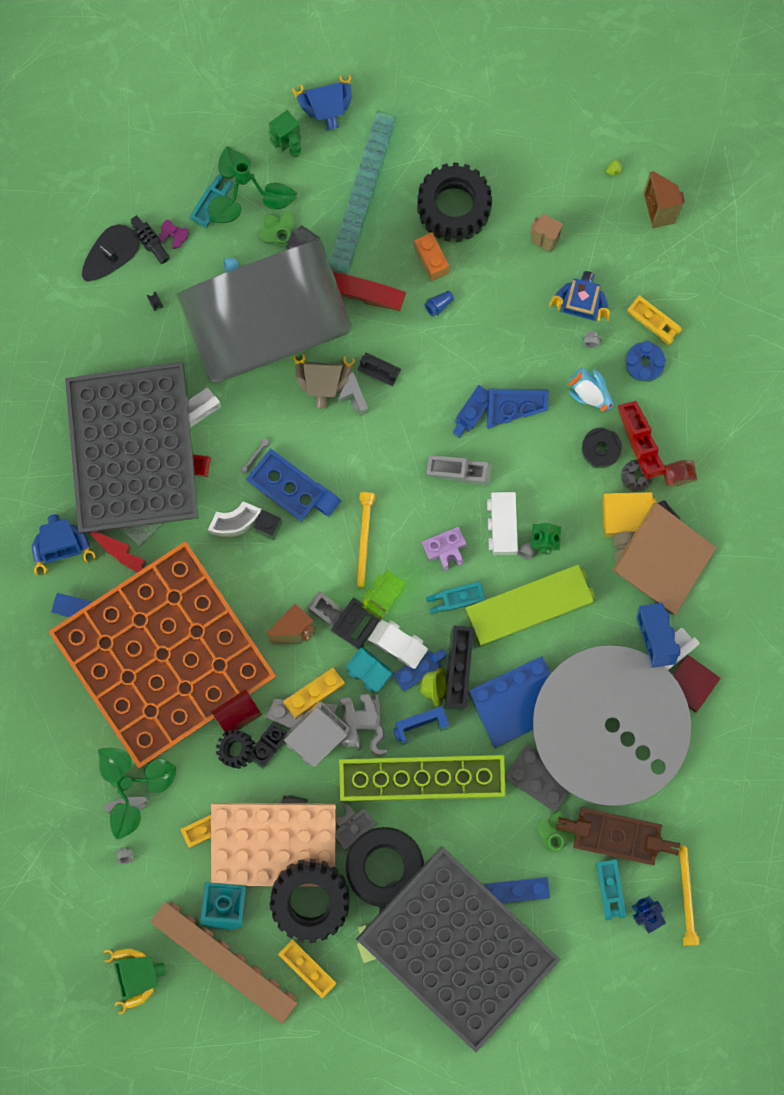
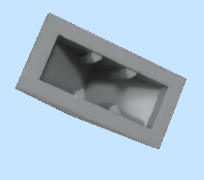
M318 591L308 606V611L332 627L344 611L320 591Z

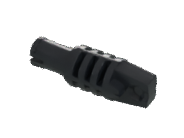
M137 215L133 217L131 224L135 228L133 230L135 236L147 251L154 254L161 264L166 263L170 256L161 246L160 238L147 222L143 223Z

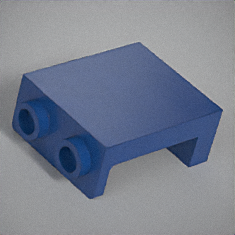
M443 706L396 722V728L393 729L396 741H401L402 745H405L407 740L404 732L437 721L441 732L448 730L449 723Z

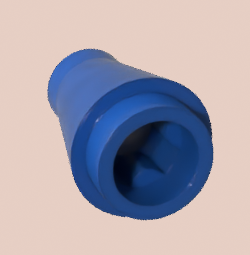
M447 290L442 294L429 298L424 304L425 309L432 317L435 315L439 316L454 301V296Z

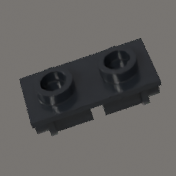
M365 353L360 360L357 370L393 386L401 368Z

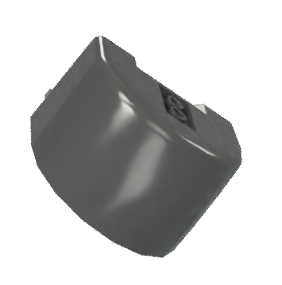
M321 240L274 254L177 293L179 303L210 381L215 383L348 334L352 329L351 321Z

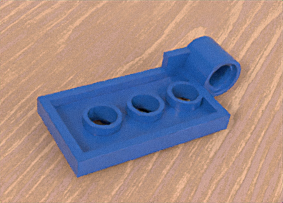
M271 448L246 479L248 483L300 522H303L313 507L327 517H330L342 502L334 493L318 482L313 481ZM271 472H278L280 474L279 480H269L268 476ZM292 483L296 486V489L293 493H287L284 487ZM302 496H310L312 499L309 505L301 504L300 499Z

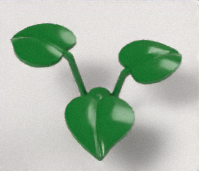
M226 146L219 158L218 170L225 178L235 177L233 198L230 199L227 196L214 198L208 206L209 219L215 223H229L236 220L242 210L241 205L235 202L239 184L245 185L250 180L253 181L260 194L264 195L263 203L270 209L279 210L285 208L297 198V193L292 188L281 183H269L265 186V191H263L256 181L254 174L250 172V160L248 157Z
M102 748L98 750L100 774L104 780L110 782L113 787L118 789L117 792L126 803V805L122 803L116 804L110 814L112 834L115 839H121L134 832L141 821L139 809L135 806H130V801L124 794V791L128 790L134 781L147 782V788L150 792H163L172 784L176 768L175 765L167 760L157 758L147 764L144 771L145 779L130 777L125 773L132 766L130 755L122 749Z

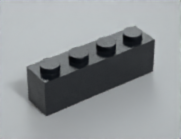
M454 625L451 628L443 709L464 711L467 708L473 627Z

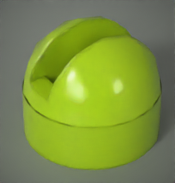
M613 159L605 171L611 176H617L622 171V166L620 162Z

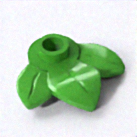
M288 211L280 219L274 215L266 214L264 218L265 229L258 232L259 237L266 243H275L280 247L288 246L292 242L291 231L295 226L293 216ZM285 235L286 239L280 240L279 237Z
M560 811L554 813L548 822L539 820L538 833L544 839L545 848L550 852H559L564 844L571 843L575 838L572 832L556 830L557 824L565 825L557 822L558 817L564 818ZM552 838L556 840V844L554 846L551 845Z

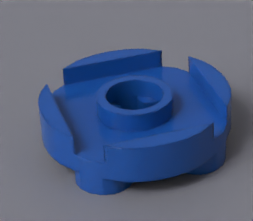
M650 341L635 344L630 348L626 356V370L632 378L638 381L648 382L657 379L663 372L666 363L663 351ZM643 357H645V359L648 358V359L650 360V361H649V364H650V365L647 366V367H646V364H645V366H642V365H641V362H642V359H641V358H643Z

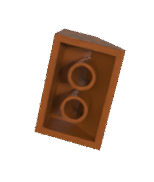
M652 171L649 173L643 191L652 228L675 224L680 215V210H682V205L685 203L684 194L679 191L678 185Z
M294 604L267 632V636L272 644L302 643L304 640L307 642L315 634L314 622L297 604Z

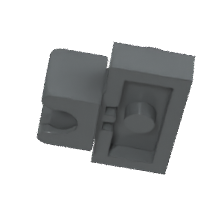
M347 802L343 805L346 815L339 817L336 814V823L340 828L336 830L335 836L345 850L360 835L377 825L365 808L356 814Z

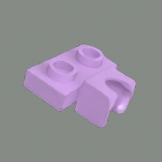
M459 527L422 541V546L429 562L439 558L444 571L449 570V560H455L459 566L463 564L459 550L467 546Z

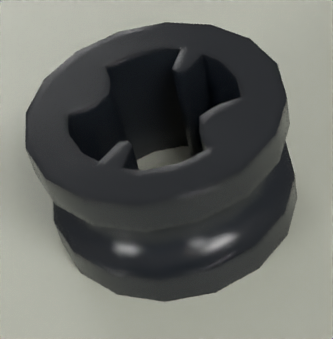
M156 291L151 296L147 295L154 311L158 307H163Z

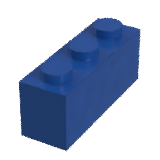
M663 603L639 606L636 618L652 668L675 665L681 652L679 644H676L674 639V628L670 627L668 611L665 610Z

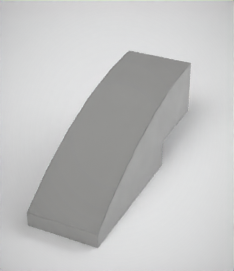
M429 455L426 475L489 486L493 466L488 462L469 461L467 458Z

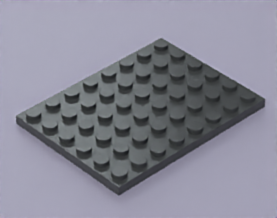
M178 362L65 378L78 533L86 534L199 519L184 363Z
M443 846L433 854L356 938L362 946L475 1052L484 1045L560 960L556 954Z

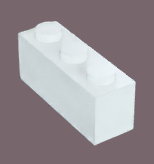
M491 493V499H487V511H491V518H488V530H492V538H488L489 550H492L493 556L517 555L516 493Z

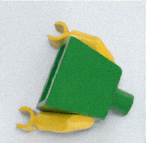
M132 948L116 950L115 952L112 950L104 951L105 954H111V959L104 960V962H114L122 1000L115 1003V1006L122 1004L124 1009L118 1012V1014H123L128 1008L132 1009L145 1003L153 994L154 987L158 986L156 977L166 975L164 963L153 965L152 958L146 957L143 952Z

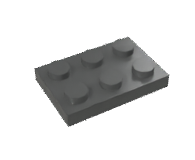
M528 744L525 745L505 776L507 781L554 812L557 811L569 792L551 776L543 764L538 751Z

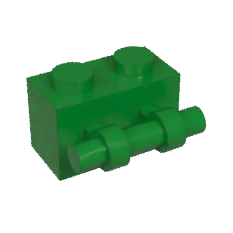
M286 110L269 122L270 131L268 133L271 136L269 140L275 148L279 147L282 152L290 147V154L293 157H298L301 154L300 126L291 113Z

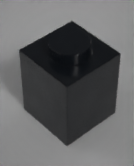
M262 510L254 527L255 532L274 540L282 520L280 517Z

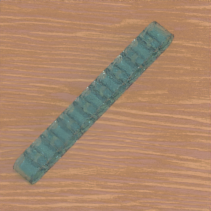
M381 111L376 112L330 259L332 272L349 274L396 121L395 115Z

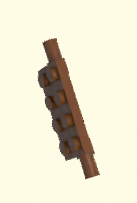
M583 807L580 809L577 821L558 817L557 822L565 825L557 824L556 830L574 833V849L653 866L655 865L657 853L665 852L676 856L679 854V850L671 847L680 848V842L662 839V824Z

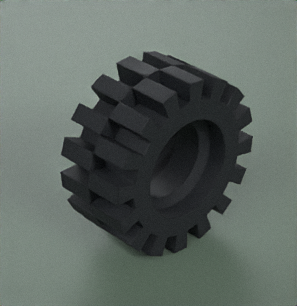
M229 730L228 734H222L223 739H218L221 744H216V748L219 749V751H216V754L220 756L218 759L227 766L241 769V766H247L246 762H252L251 756L255 757V754L252 753V751H256V747L253 746L255 741L247 733L239 730ZM234 742H240L242 750L238 756L233 757L230 754L231 746Z

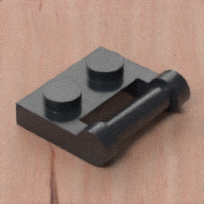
M353 597L332 627L331 632L359 650L364 647V642L383 617ZM369 615L371 619L357 640L351 637L364 617Z

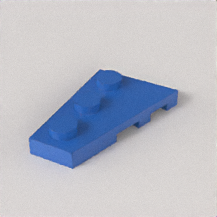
M489 388L487 428L489 429L495 427V425L508 423L517 418L547 411L549 390Z

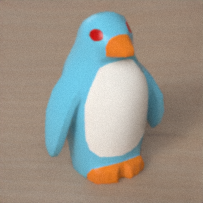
M580 367L568 382L573 387V389L569 390L571 396L580 403L599 408L601 412L610 411L614 403L603 376L595 369L592 370V374L583 367Z

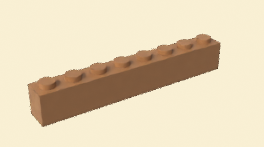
M173 901L170 904L164 902L150 923L283 1024L298 1004L295 1001L297 997L289 990L283 992L279 989L280 984L272 977L269 980L262 975L264 971L255 964L252 967L246 963L247 958L238 951L236 954L229 950L231 946L221 939L218 942L212 937L214 933L204 926L201 929L196 925L198 921L190 914L185 916L179 912L182 908Z

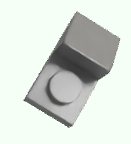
M350 373L348 382L344 385L338 401L342 403L354 398V400H351L354 410H359L362 416L368 413V407L354 373Z

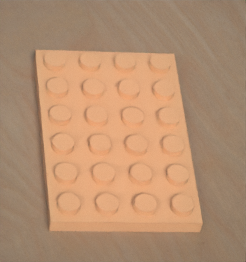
M212 803L211 883L273 886L282 870L285 871L288 865L291 863L294 865L298 864V860L303 859L305 862H310V859H316L318 863L325 861L329 867H335L336 804ZM303 884V885H300V886H309V887H320V886H318V885H316V884Z

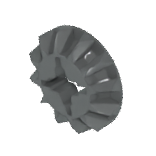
M631 460L625 464L621 472L623 484L632 491L645 490L653 480V478L646 479L644 477L645 475L637 460ZM639 468L640 474L643 477H640L637 483H635L636 479L632 473H635Z

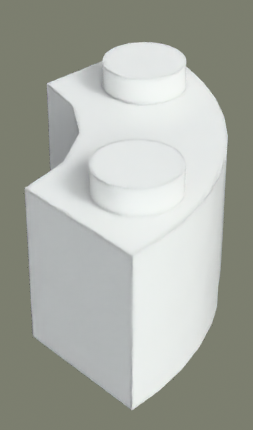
M243 501L232 512H216L208 531L211 535L218 537L241 535L256 525L262 509Z
M381 620L368 640L387 654L389 652L397 657L398 661L415 669L428 648L422 645L424 641L415 635L411 637L399 630L400 626L391 620L389 622Z

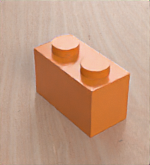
M432 232L414 240V248L431 281L449 274V264Z

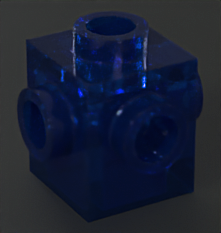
M650 896L638 900L636 904L631 906L635 912L632 915L638 926L641 925L648 934L666 924L661 914L664 911L658 901L654 902Z

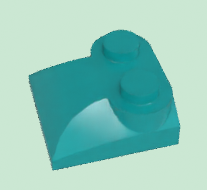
M205 882L201 924L209 928L231 930L242 927L246 885Z

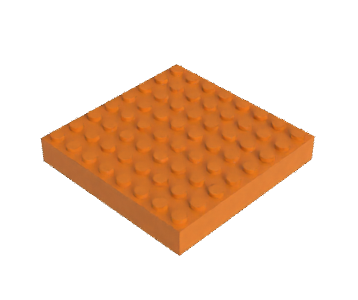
M186 541L48 631L139 769L214 720L215 717L212 711L246 689L249 695H251L276 678V675Z

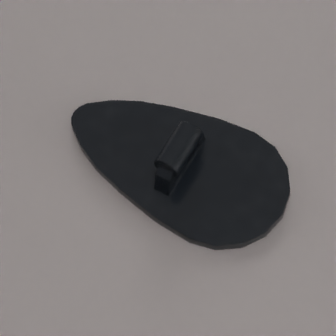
M119 224L106 229L97 239L85 259L82 278L88 282L98 280L126 264L138 250L139 242L133 230L126 225Z

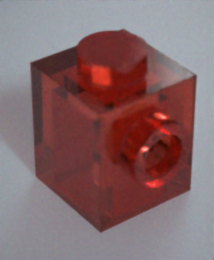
M680 460L665 465L664 479L667 486H681L697 481L694 461Z

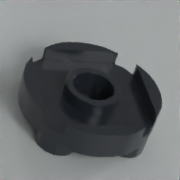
M595 428L585 436L581 451L584 459L592 467L606 468L613 465L619 458L622 443L615 432L605 428ZM597 444L606 445V452L597 451Z

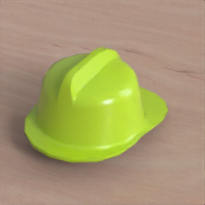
M439 667L436 671L427 672L423 676L422 684L419 687L420 693L426 698L432 699L436 708L441 707L445 696L447 672L443 667Z

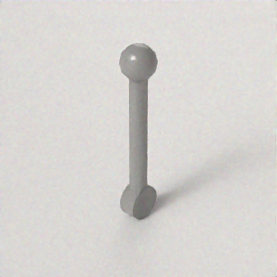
M262 439L260 447L246 465L241 467L243 473L248 472V467L262 449L269 445L268 439Z

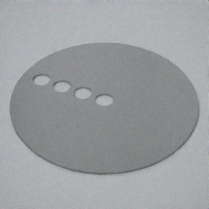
M607 645L578 652L567 658L553 670L537 697L533 716V731L536 747L543 764L562 787L586 801L601 805L619 806L649 798L673 779L683 764L689 748L691 718L687 700L681 687L664 666L652 668L649 655L628 647ZM608 718H616L619 721L620 727L617 732L611 733L606 730L605 722ZM628 731L634 735L635 742L632 746L626 747L621 743L620 736L623 732ZM641 745L647 746L650 750V757L645 761L639 760L635 754L637 747ZM656 759H660L665 763V771L660 775L653 773L651 770V763Z

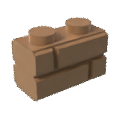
M543 214L540 218H535L531 226L530 235H532L533 244L539 247L542 246L543 249L551 252L560 238L562 223L555 219L552 220L551 217Z

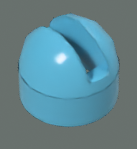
M224 258L225 272L239 267V263L235 258Z

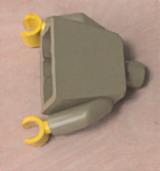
M302 354L303 359L297 361L296 355H294L296 380L301 389L307 392V396H316L315 407L327 408L328 397H336V394L341 393L344 385L348 382V376L352 371L355 359L353 358L352 363H347L345 361L346 356H344L342 364L306 362L304 354Z

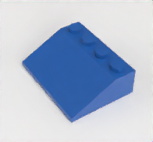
M543 656L469 690L468 695L494 748L533 730V716L537 697L546 679L551 674Z

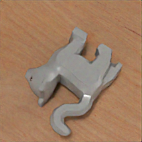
M369 694L360 695V701L364 704V710L355 711L350 697L341 698L339 700L340 706L344 707L345 710L343 722L350 729L340 744L348 748H357L360 751L361 738L358 731L375 730L377 735L371 740L370 750L375 756L381 757L386 755V749L378 748V744L385 737V730L380 717L381 705L378 694L371 697Z

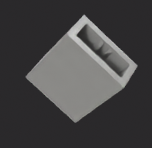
M319 701L286 734L284 741L291 750L301 755V759L306 764H311L315 767L347 736L350 728Z

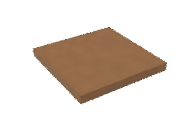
M653 503L612 571L656 603H663L664 608L668 612L676 615L717 547L658 503Z

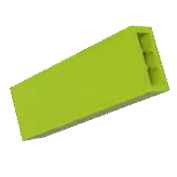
M578 564L466 607L465 612L471 627L474 628V635L479 647L481 648L592 605L595 594L591 587L588 588L585 580L588 578L584 568L580 569Z

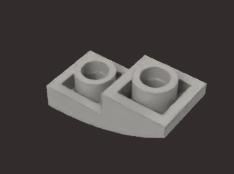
M127 797L130 801V806L137 807L139 811L147 807L146 804L149 802L146 797ZM118 799L104 805L106 812L111 814L113 807L118 803L126 805L124 799Z

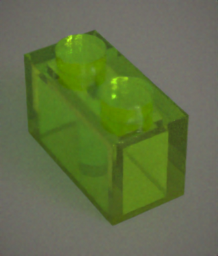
M388 570L383 575L379 574L373 582L375 586L372 590L368 588L362 596L364 602L361 607L380 620L384 618L407 584Z

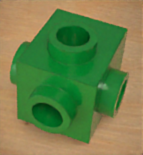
M550 523L533 524L531 548L539 550L540 554H551V551L560 550L561 526Z

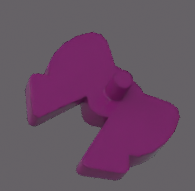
M166 220L162 224L161 233L158 236L162 243L165 242L169 235L174 238L172 247L175 249L181 247V243L187 240L189 231L187 228L176 227L170 220Z

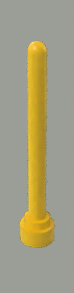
M360 492L359 501L363 506L357 572V587L360 589L365 585L370 509L376 497L375 493Z
M682 845L679 848L687 932L685 937H683V946L700 945V937L697 936L694 928L688 850L686 846Z

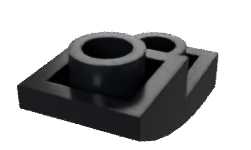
M273 722L256 743V751H252L255 757L251 756L250 759L263 769L284 743L287 732Z

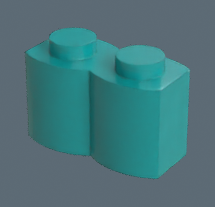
M364 647L358 650L346 666L349 669L348 674L356 680L360 678L364 682L363 686L372 693L374 691L380 692L394 674L387 665Z

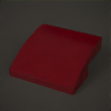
M688 654L673 674L685 695L689 709L697 713L721 679Z
M246 689L212 711V714L227 734L229 730H240L262 715Z

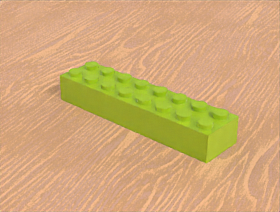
M504 755L339 759L340 802L505 798Z

